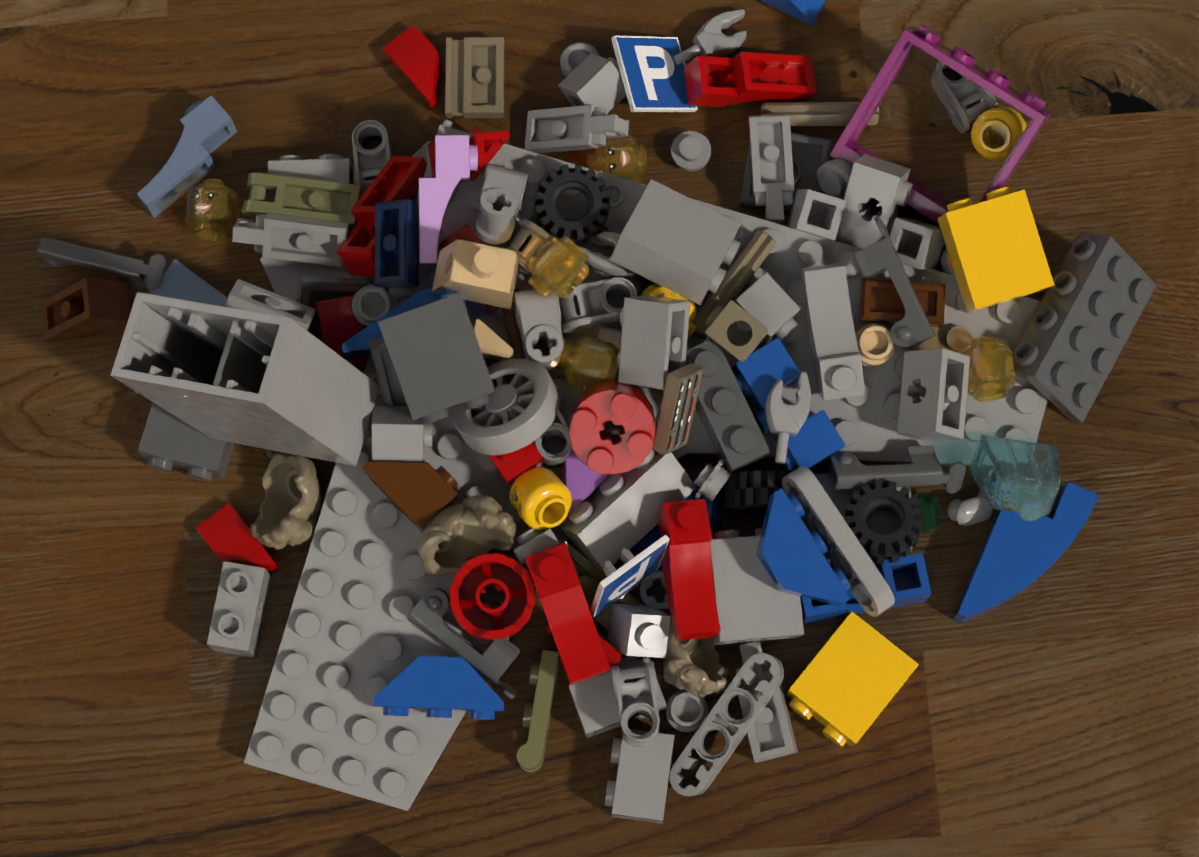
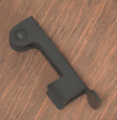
M877 216L874 220L884 239L855 252L853 257L862 277L866 279H871L888 271L905 307V316L902 320L895 323L891 329V339L897 346L909 349L936 335L891 242L888 230L882 219Z
M44 236L41 237L37 254L52 267H67L68 264H74L115 274L119 278V282H128L129 287L141 290L145 286L148 290L152 291L160 287L167 263L163 255L160 254L152 256L149 265H147L143 260Z
M932 445L909 446L907 454L911 463L903 465L867 466L860 463L858 458L850 452H835L831 456V466L829 467L828 474L835 490L861 489V486L868 484L870 488H874V481L882 480V488H888L889 481L896 482V487L932 486L945 483V490L949 494H953L962 487L966 467L961 461L954 462L949 466L948 473H943Z
M433 588L427 591L408 616L500 687L506 696L513 699L518 692L509 684L503 683L499 679L518 656L520 649L507 639L494 640L485 653H483L446 623L445 614L450 608L449 594L441 588Z

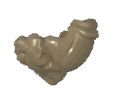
M279 452L272 457L267 470L261 478L266 497L260 506L261 514L250 528L252 536L257 538L261 544L273 547L276 550L283 549L286 544L291 546L300 545L314 534L318 523L316 515L319 512L322 499L321 486L314 463L305 456Z
M475 495L465 498L460 504L449 506L440 511L431 519L427 528L418 537V552L422 558L423 566L429 574L434 576L457 573L468 560L479 555L494 554L495 552L508 553L515 546L516 524L513 521V516L503 512L502 506L491 496Z
M671 618L666 657L663 658L664 681L680 690H688L693 695L700 697L726 690L728 687L729 669L720 664L721 657L716 650V645H713V638L676 641Z

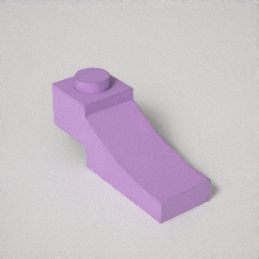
M435 135V178H419V264L437 263L439 231L448 201L459 181L469 180L470 170H478L477 145H469V135Z

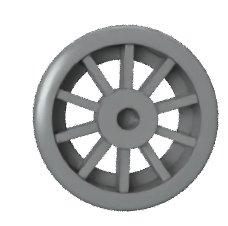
M510 359L487 367L495 388V392L487 394L490 402L465 410L463 403L453 406V422L465 443L472 450L486 455H501L514 452L538 439L552 424L559 410V391L548 371L541 364L533 360Z

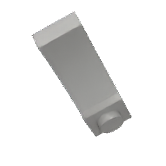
M843 263L802 268L810 350L814 355L818 394L823 401L865 395L862 359L854 329L846 266Z

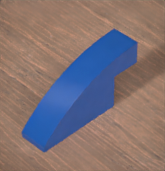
M1068 482L1061 490L1050 518L1029 509L1001 505L953 620L962 623L987 613L1017 596L1041 577L1076 538L1088 520L1099 494Z

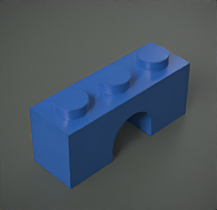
M779 338L750 354L746 361L737 362L732 368L745 399L749 397L757 412L753 413V416L765 435L771 433L765 413L766 401L771 388L780 379H782L784 387L796 380L800 375V371ZM824 410L807 418L796 436H789L786 462L782 464L787 471L791 469L796 470L801 466L810 469L845 446V443ZM771 433L775 441L778 442L779 434Z
M923 552L910 554L907 557L900 556L899 561L891 563L890 558L885 559L884 564L875 565L893 592L895 603L890 608L926 602L932 594ZM850 589L846 590L850 600L840 605L800 596L803 625L847 617L851 612H854L856 615L867 612L860 606Z

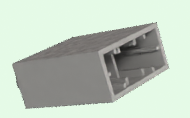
M139 292L136 294L110 375L211 439L352 466L357 465L380 388L373 380L289 317Z

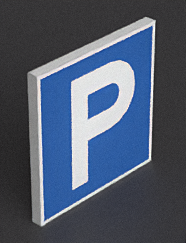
M614 35L611 38L631 112H695L698 110L697 106H688L684 74L685 62L677 65L673 56L682 52L678 37Z
M667 535L661 537L637 556H634L626 548L622 549L620 559L625 564L618 570L615 569L611 561L607 560L605 562L603 571L607 578L598 585L590 609L592 617H595L658 570L670 540Z

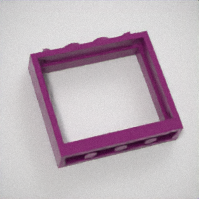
M920 25L919 28L914 26L906 28L830 153V156L835 159L844 160L852 167L854 162L864 154L882 159L858 144L857 141L916 46L1031 118V121L979 203L987 201V193L1005 187L1052 112L1044 108L1046 101L1035 93L1025 90L1022 94L1009 86L1011 80L1003 73L993 68L986 72L975 65L976 58L966 50L957 46L951 50L940 43L941 36L934 30L924 25ZM908 176L907 182L912 183V190L906 204L939 224L937 218L948 212L947 205L951 204V202Z

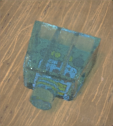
M981 435L969 470L989 505L997 510L1017 512L1025 521H1035L1041 516L1048 515L1061 483L1057 446Z

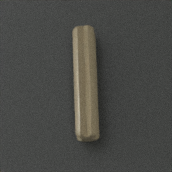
M764 102L760 108V116L789 114L790 126H847L861 102ZM879 106L867 125L878 124Z
M761 230L756 232L724 276L716 294L712 293L693 321L696 325L694 333L699 337L706 339L705 331L708 327L704 324L717 306L721 305L725 308L730 300L735 301L774 248L776 241L770 235Z

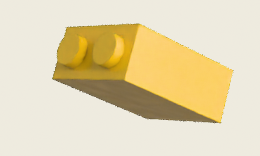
M1010 186L987 193V201L974 205L971 198L960 200L947 205L948 212L937 218L966 313L1054 286L1025 189L1012 193Z
M851 612L790 687L786 696L792 700L789 706L797 714L808 721L813 716L825 726L822 731L823 734L841 748L846 743L853 748L919 664L854 612Z

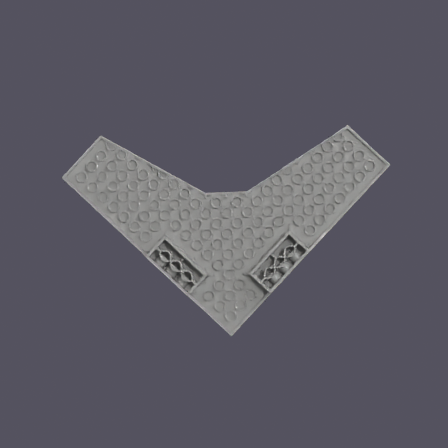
M439 125L437 135H469V138L473 136L471 133ZM504 143L489 164L529 173L521 210L518 211L510 240L502 244H489L481 240L475 232L486 166L475 181L458 183L454 189L442 218L437 246V261L439 251L456 240L507 248L521 229L519 223L522 219H527L538 225L534 204L536 191H538L541 180L546 179L548 172L553 169L556 172L560 170L562 165L567 164L568 168H575V164ZM430 158L423 178H432ZM582 166V169H583V170H585V171H588V170H589V168H586V167H583V166ZM594 170L596 172L595 176L598 179L602 177L605 182V188L609 190L610 194L608 218L600 232L612 231L622 233L648 185ZM577 190L564 191L556 200L557 211L566 219H579L585 215L589 208L587 198ZM692 199L741 224L734 240L741 244L731 264L728 265L722 262L720 268L727 272L757 231L761 230L767 233L776 241L774 248L738 297L767 272L801 308L796 317L793 318L798 325L781 342L800 373L805 371L809 377L811 407L807 418L824 410L845 443V446L840 451L854 454L859 462L875 461L905 464L911 463L907 454L909 446L932 445L940 465L950 466L954 462L961 461L964 465L973 467L1027 469L1030 467L1048 399L1029 380L1013 376L1006 367L1041 301L1022 296L966 313L954 275L930 268L921 270L902 263L910 282L946 284L944 325L941 328L932 327L936 336L915 347L904 349L895 344L893 355L884 364L871 366L862 362L865 395L823 401L818 394L814 355L810 350L801 269L843 263L846 266L855 334L868 324H880L891 331L894 324L859 322L861 280L866 278L862 277L853 254L862 250V248L838 241H831L794 230L784 225ZM595 234L585 243H583V240L577 241V245H569V241L565 240L561 243L572 250L579 261V279L577 283H591L614 277H622L634 285L637 296H640L649 286L655 284L639 274H636L635 277L612 276L590 266L578 255L577 250L579 247L587 248L596 253L600 252L605 257H611L614 251L613 246L602 242ZM563 261L555 262L549 268V273L556 278L567 277L571 271L562 263ZM437 263L419 264L418 287L389 288L388 292L393 298L394 308L420 290L428 289V284L434 282ZM557 267L561 268V272L559 273V275L554 274V272L551 271H555ZM518 270L514 292L547 288L530 275ZM888 271L871 278L892 280ZM614 290L607 295L606 301L611 307L621 309L624 307V298L629 296L622 290ZM707 291L701 305L694 303L697 308V314L713 292ZM559 299L560 312H561V330H562V325L565 323V320H564L563 310H562V306H561V301H560V299ZM465 300L473 329L478 318L511 347L501 307ZM575 300L576 314L580 315L578 302ZM620 321L603 324V326L622 330ZM734 322L727 330V338L732 344L743 346L751 340L752 329L745 322ZM601 325L579 332L564 333L562 331L563 350L559 362L563 377L553 380L559 391V406L569 429L575 405L585 391L598 384L604 369L610 376L609 381L619 380V368L617 366L619 351L596 345ZM693 333L687 339V350L708 340ZM774 336L766 344L762 340L752 353H754L755 351L759 350L760 348L764 347L765 345L769 344L777 338ZM721 347L732 369L739 360ZM944 348L971 356L964 439L921 441L897 434L904 352ZM371 355L368 357L363 374L379 385ZM484 359L487 367L499 362ZM588 359L587 369L585 370V364ZM593 362H594V368L596 369V371L591 370V366H592V363H593ZM799 376L796 380L783 387L781 397L785 404L792 405L796 403L795 393L798 390ZM587 377L593 379L592 383L586 382V384H584V381ZM626 384L644 393L653 406L657 425L664 389ZM380 388L375 406H385ZM747 397L746 401L753 414L757 412V410L752 404L749 397ZM453 407L447 408L449 416L433 422L432 448L424 447L423 463H429L435 470L440 466L444 467L458 482V485L454 488L458 493V499L452 505L460 504L463 499L471 496L488 495L502 506L503 512L513 516V521L516 524L515 537L531 528L511 507L509 494L513 483L506 487L486 455L472 450L465 443L453 422ZM696 408L688 443L671 452L677 460L685 455H717ZM372 411L357 465L335 464L244 763L408 811L467 710H452V718L426 717V709L409 708V716L383 715V707L374 706V697L420 655L460 657L408 616L422 596L430 589H444L450 596V587L456 573L434 576L425 570L422 558L418 552L417 543L421 532L363 472L361 467L368 461L372 462ZM612 420L606 421L604 431L616 435L619 434L620 427H623V425H614ZM761 431L770 450V453L765 458H775L777 442L771 433L765 435ZM550 436L545 439L542 447L547 453L556 455L564 451L566 442L559 436ZM831 456L825 460L831 461ZM542 463L538 466L551 470L558 478V474L563 469V465L550 467ZM600 486L589 496V498L585 502H587L592 496H594L600 490ZM566 520L551 528L557 541L559 539L567 541L568 536L560 527ZM511 549L508 553L503 554L506 555V557L516 560ZM527 563L521 565V566L524 567L526 570H528V572H529V574H530V571H529V569H528ZM494 587L486 588V595L480 596L481 603H489L491 609L499 608V601L505 600L504 593H496ZM451 607L445 614L446 623L485 653L493 641H483L470 636L457 624ZM470 665L485 681L486 676Z

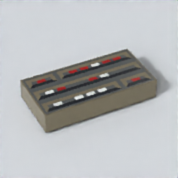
M690 363L667 374L652 450L665 456L688 443L704 368Z

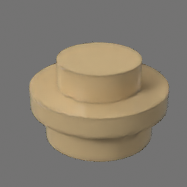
M868 324L856 333L858 349L863 363L871 366L881 365L887 362L893 355L895 344L891 339V331L885 326Z

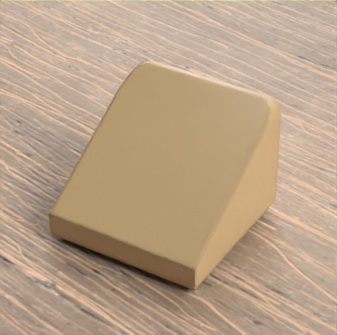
M477 318L474 332L484 359L499 362L513 359L514 349Z

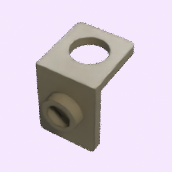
M730 300L725 308L721 305L717 306L704 324L708 327L705 331L706 339L714 340L740 362L746 361L768 333L767 327L732 300ZM734 322H745L752 329L751 340L743 346H736L727 338V330Z

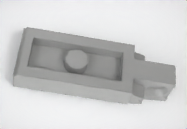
M593 105L528 111L524 149L535 153L597 149L598 147L605 146L606 138L627 137L629 120L618 118L616 114L608 115L607 109L598 108Z
M790 115L749 116L753 197H755V206H765L767 221L783 225V205H792V195H794L795 190Z
M272 213L257 214L256 219H237V222L233 225L232 242L254 244V251L262 253V257L344 267L345 265L337 250L348 236L349 223Z
M755 641L739 645L743 664L752 655L763 653L760 642L757 643ZM770 662L765 666L757 664L754 670L758 673V677L753 685H747L743 681L740 687L753 692L759 700L762 692L754 689L761 680H772L773 675L769 672L772 664ZM782 684L747 732L755 763L798 753ZM738 695L743 717L745 718L749 714L750 703L745 696Z

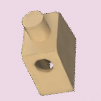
M456 240L439 251L431 293L444 296L461 293L464 300L511 309L518 273L517 252L465 240Z

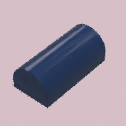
M405 199L375 203V287H418L419 202Z

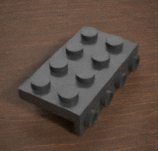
M1083 232L1076 237L1053 279L1054 286L1048 288L1006 367L1013 376L1029 380L1070 421L1079 423L1084 422L1156 287L1155 282L1111 236Z

